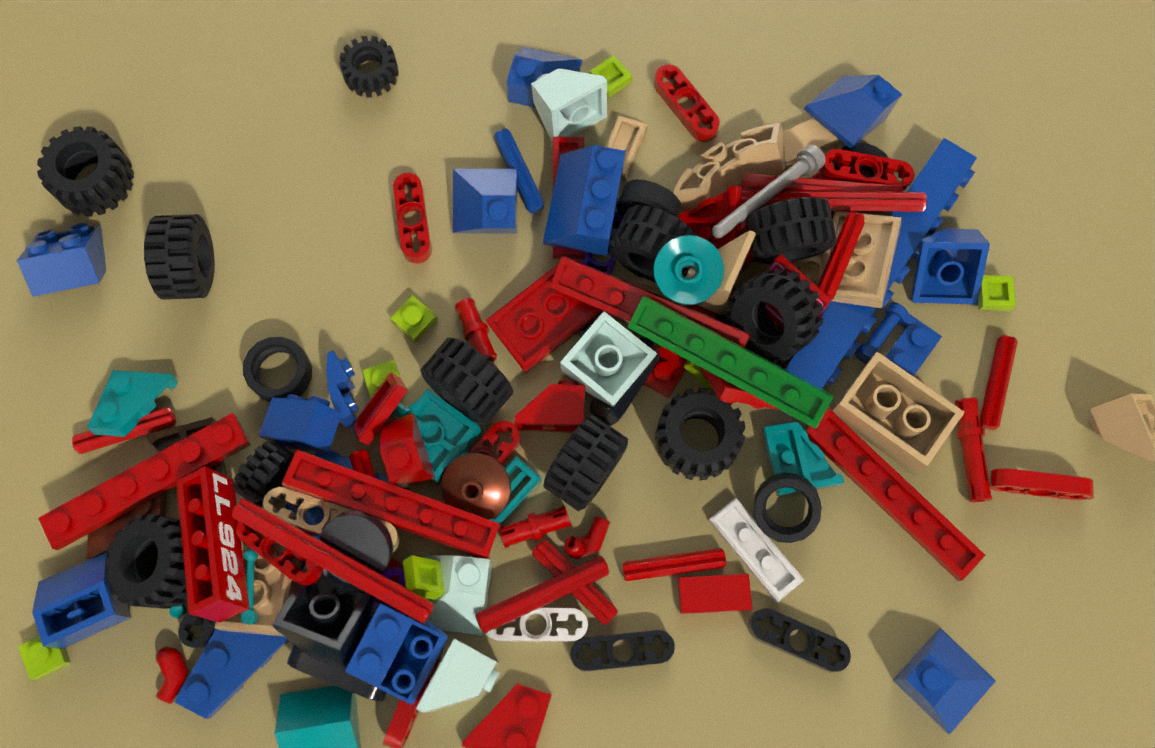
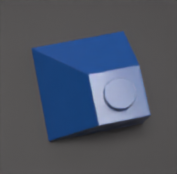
M522 47L514 55L507 78L508 102L536 108L533 102L531 83L535 82L541 75L549 74L558 68L580 72L582 59Z
M880 75L842 76L809 102L804 110L851 149L888 117L902 96V93Z
M453 169L454 234H517V169Z
M945 228L921 240L911 295L912 303H978L990 247L989 241L978 229Z
M941 628L931 636L893 679L947 734H951L996 681Z

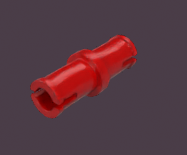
M467 298L455 304V310L464 328L462 334L465 341H469L471 347L491 362H494L497 359V354L488 337L489 328L487 323L482 322L474 299Z
M562 505V507L535 515L533 512L528 514L526 519L505 526H499V533L506 549L509 546L533 538L536 541L543 539L542 535L571 527L572 525L565 505Z

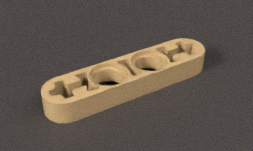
M284 487L273 488L266 494L263 500V509L304 532L319 537L325 526L333 518L343 512L354 511ZM285 497L286 502L290 506L298 508L297 514L295 515L293 511L281 508L279 513H277L273 503L275 501L281 502ZM314 507L323 509L324 519L317 525H308L305 522V515L308 510ZM379 519L390 532L394 546L393 552H395L400 540L398 532L391 523Z

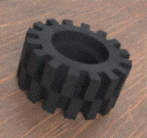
M361 36L362 42L360 43L355 38L351 40L353 47L346 44L344 47L345 53L341 52L340 54L341 62H339L345 83L352 92L355 90L356 94L361 97L363 92H365L367 98H372V92H376L377 97L382 96L381 90L385 89L386 92H389L391 90L390 83L395 85L397 82L396 76H399L393 49L390 45L387 46V42L383 39L378 42V38L372 36L371 41H368L367 36ZM375 60L381 63L380 68L375 72L366 74L358 71V67L366 61Z
M275 440L264 442L262 448L258 446L255 449V454L253 456L250 454L246 458L248 460L246 464L240 466L239 470L241 472L234 477L236 481L232 484L233 490L248 501L262 507L264 497L270 490L284 487L282 481L294 454Z

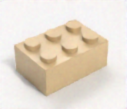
M876 352L865 364L832 410L856 434L914 475L928 467L965 413L879 352Z

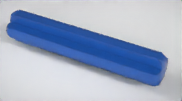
M503 129L497 131L494 135L495 142L508 169H517V189L528 212L534 214L543 210L544 201L510 130Z

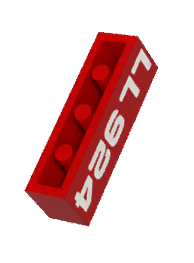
M203 467L176 481L188 609L191 615L220 623L250 608L242 544L236 534L238 520L232 517V512L236 505L235 491L233 490L234 487H232L234 481L232 478L208 467Z

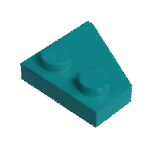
M113 370L87 428L94 435L126 437L137 426L138 421L157 406L154 400L166 388L173 390L177 386V379L173 374Z
M798 422L767 426L762 429L772 475L783 472L796 473L808 479L816 489L840 486L844 483L841 474H836L824 459V453L809 440L808 434ZM784 487L777 489L776 495L781 496L799 493L800 491Z

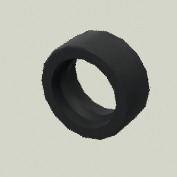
M640 179L627 182L616 204L617 212L623 217L628 208L635 205L658 208L677 218L682 209L680 200L669 189L660 184Z
M282 336L268 337L257 342L248 351L243 362V376L249 388L262 400L271 402L272 397L287 398L288 394L301 396L307 390L312 379V365L304 350L293 340ZM275 353H288L295 358L297 363L295 377L281 388L272 389L266 387L261 383L258 376L261 364Z
M783 472L772 475L761 483L755 494L753 514L757 526L766 536L777 542L794 543L804 540L815 531L821 519L822 507L817 489L808 479L796 473ZM784 487L794 488L800 491L807 499L808 514L804 521L797 526L781 527L768 517L766 503L769 496L777 489Z

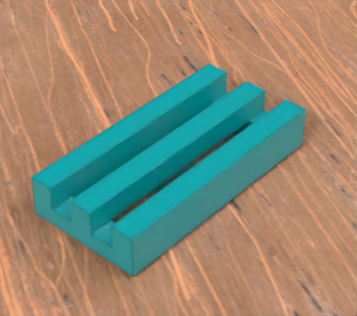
M517 456L505 467L508 476L517 467L521 470L518 476L510 483V495L527 476L531 480L495 520L491 519V521L500 523V526L542 481V478Z

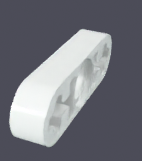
M538 608L521 617V636H514L516 628H504L501 635H498L497 630L494 629L488 632L487 635L495 641L576 642L586 634L588 621L585 614L576 608ZM539 614L545 618L547 626L542 634L532 635L526 630V621L531 615ZM550 614H558L556 622L568 621V615H575L576 621L582 622V628L576 629L575 635H568L566 628H556L558 636H550L552 630Z

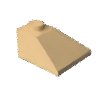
M748 231L717 249L724 265L722 282L713 296L695 305L719 315L722 314L756 235L755 232ZM689 269L686 278H691L695 275L694 269Z
M1128 394L1090 409L1093 415L1090 418L1092 428L1098 436H1102L1103 441L1152 462L1155 461V403L1151 394Z

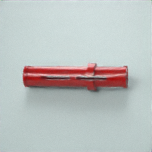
M977 398L956 400L955 405L965 412L958 421L959 430L956 433L957 439H961L969 502L991 501L992 496L983 446L985 429L981 428Z

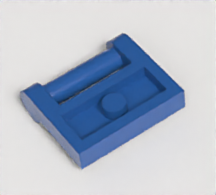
M893 302L886 310V317L867 343L859 346L855 355L866 364L877 352L896 324H899L905 330L885 357L914 377L942 336L910 315L904 306Z

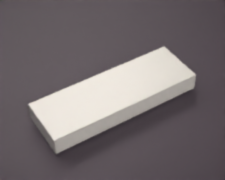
M734 498L708 520L775 603L779 602L804 581V578L774 542L757 526L756 521L737 498Z

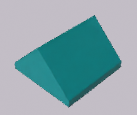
M335 685L281 694L274 732L279 748H361L356 694Z

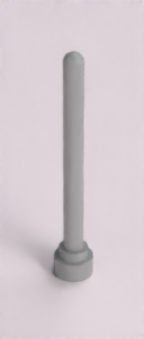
M808 145L797 154V159L793 166L715 225L712 229L713 236L722 238L802 174H814L822 168L826 161L823 151L815 145Z

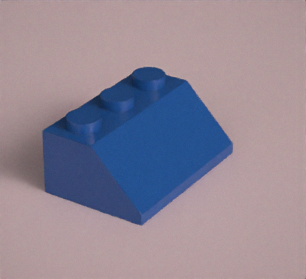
M591 145L560 155L543 238L544 245L607 256L623 172L625 150Z

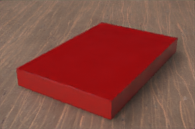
M558 264L485 320L525 373L603 312L601 309L550 288Z

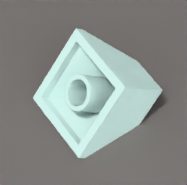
M558 68L549 74L541 75L535 82L531 83L533 102L552 143L553 137H573L607 118V80L604 76Z
M603 311L562 359L560 367L561 372L571 380L578 382V385H585L587 393L614 407L656 357L657 353Z
M457 555L423 556L424 558L440 561L445 594L436 600L425 598L434 605L428 620L442 631L483 635L484 633L480 630L475 615L487 609L493 566L491 560Z
M454 639L416 709L421 712H433L480 697L484 690L490 693L500 675V672L495 670L498 662Z

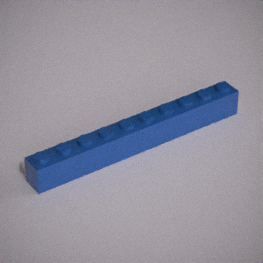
M943 138L907 191L926 193L927 206L925 211L893 212L890 215L892 217H901V228L881 309L886 306L894 292L889 290L893 282L895 281L900 284L911 269L906 265L910 257L915 260L918 258L921 240L926 233L934 234L943 221L938 215L943 209L948 212L958 199L959 195L955 193L957 187L961 186L964 188L975 173L970 168L977 157L946 138ZM831 301L821 316L823 323L818 328L820 332L817 337L794 355L785 370L821 389L826 383L832 386L842 372V369L838 367L842 358L844 357L849 360L860 345V343L855 341L860 331L866 335L877 318L872 315L876 307Z

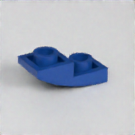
M333 350L327 353V384L334 409L342 413L340 421L347 429L356 420L353 412L359 410L349 393L350 390L355 388L350 379L355 373L346 357L340 360Z

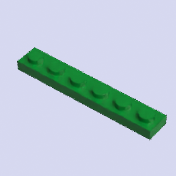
M647 296L642 297L627 327L815 429L834 397L829 392Z

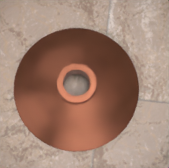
M468 453L456 458L447 467L443 474L441 490L446 504L491 520L499 515L507 505L511 493V484L505 468L495 458L483 453ZM468 485H475L479 490V494L477 496L470 495Z

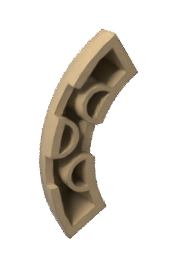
M768 124L741 132V139L727 145L720 142L701 155L702 161L693 170L687 168L675 186L673 193L681 202V210L685 212L688 209H693L699 203L708 198H714L731 186H742V179L746 173L765 175L783 173L785 149L781 124Z

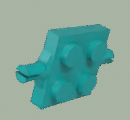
M427 389L419 400L408 408L399 402L392 414L398 417V419L411 413L415 414L435 478H432V480L439 484L450 463L456 458L468 454L467 451L470 444L482 430L465 415Z

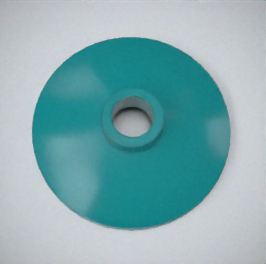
M693 235L680 236L670 240L661 248L654 263V277L660 291L668 299L684 305L698 304L709 299L718 290L724 275L723 260L717 248L708 240ZM685 267H692L695 275L691 278H686L682 275V270Z

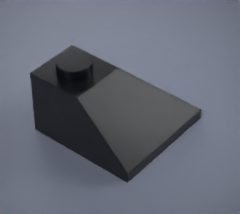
M323 568L320 578L313 584L301 585L298 583L272 625L274 629L312 659L345 671L364 635L374 596L351 583L342 582Z

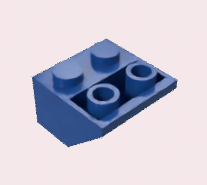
M79 223L68 227L67 231L55 233V230L49 229L34 235V239L25 247V250L17 259L32 297L100 283L106 272L100 224L88 226L87 223Z
M105 552L38 582L32 613L43 647L63 649L132 618L127 603H121L117 600V595L112 594L109 589L111 582L106 581L105 574L108 572V567L104 565L105 558L109 557V552Z
M381 601L345 672L413 705L448 635L428 619L421 623Z

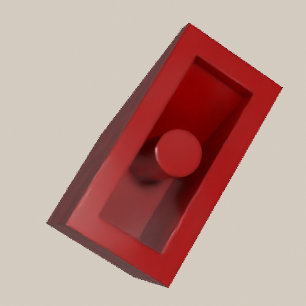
M561 380L558 384H550L515 415V427L519 431L573 433L584 420L585 385H578V382L573 380Z
M411 413L384 424L380 434V453L389 482L395 486L407 489L435 478L415 414Z

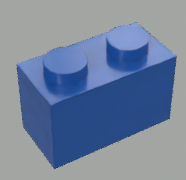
M288 394L287 398L272 397L259 437L268 441L275 440L285 448L329 453L342 413L329 407L330 401L317 396H310L309 400L292 394Z

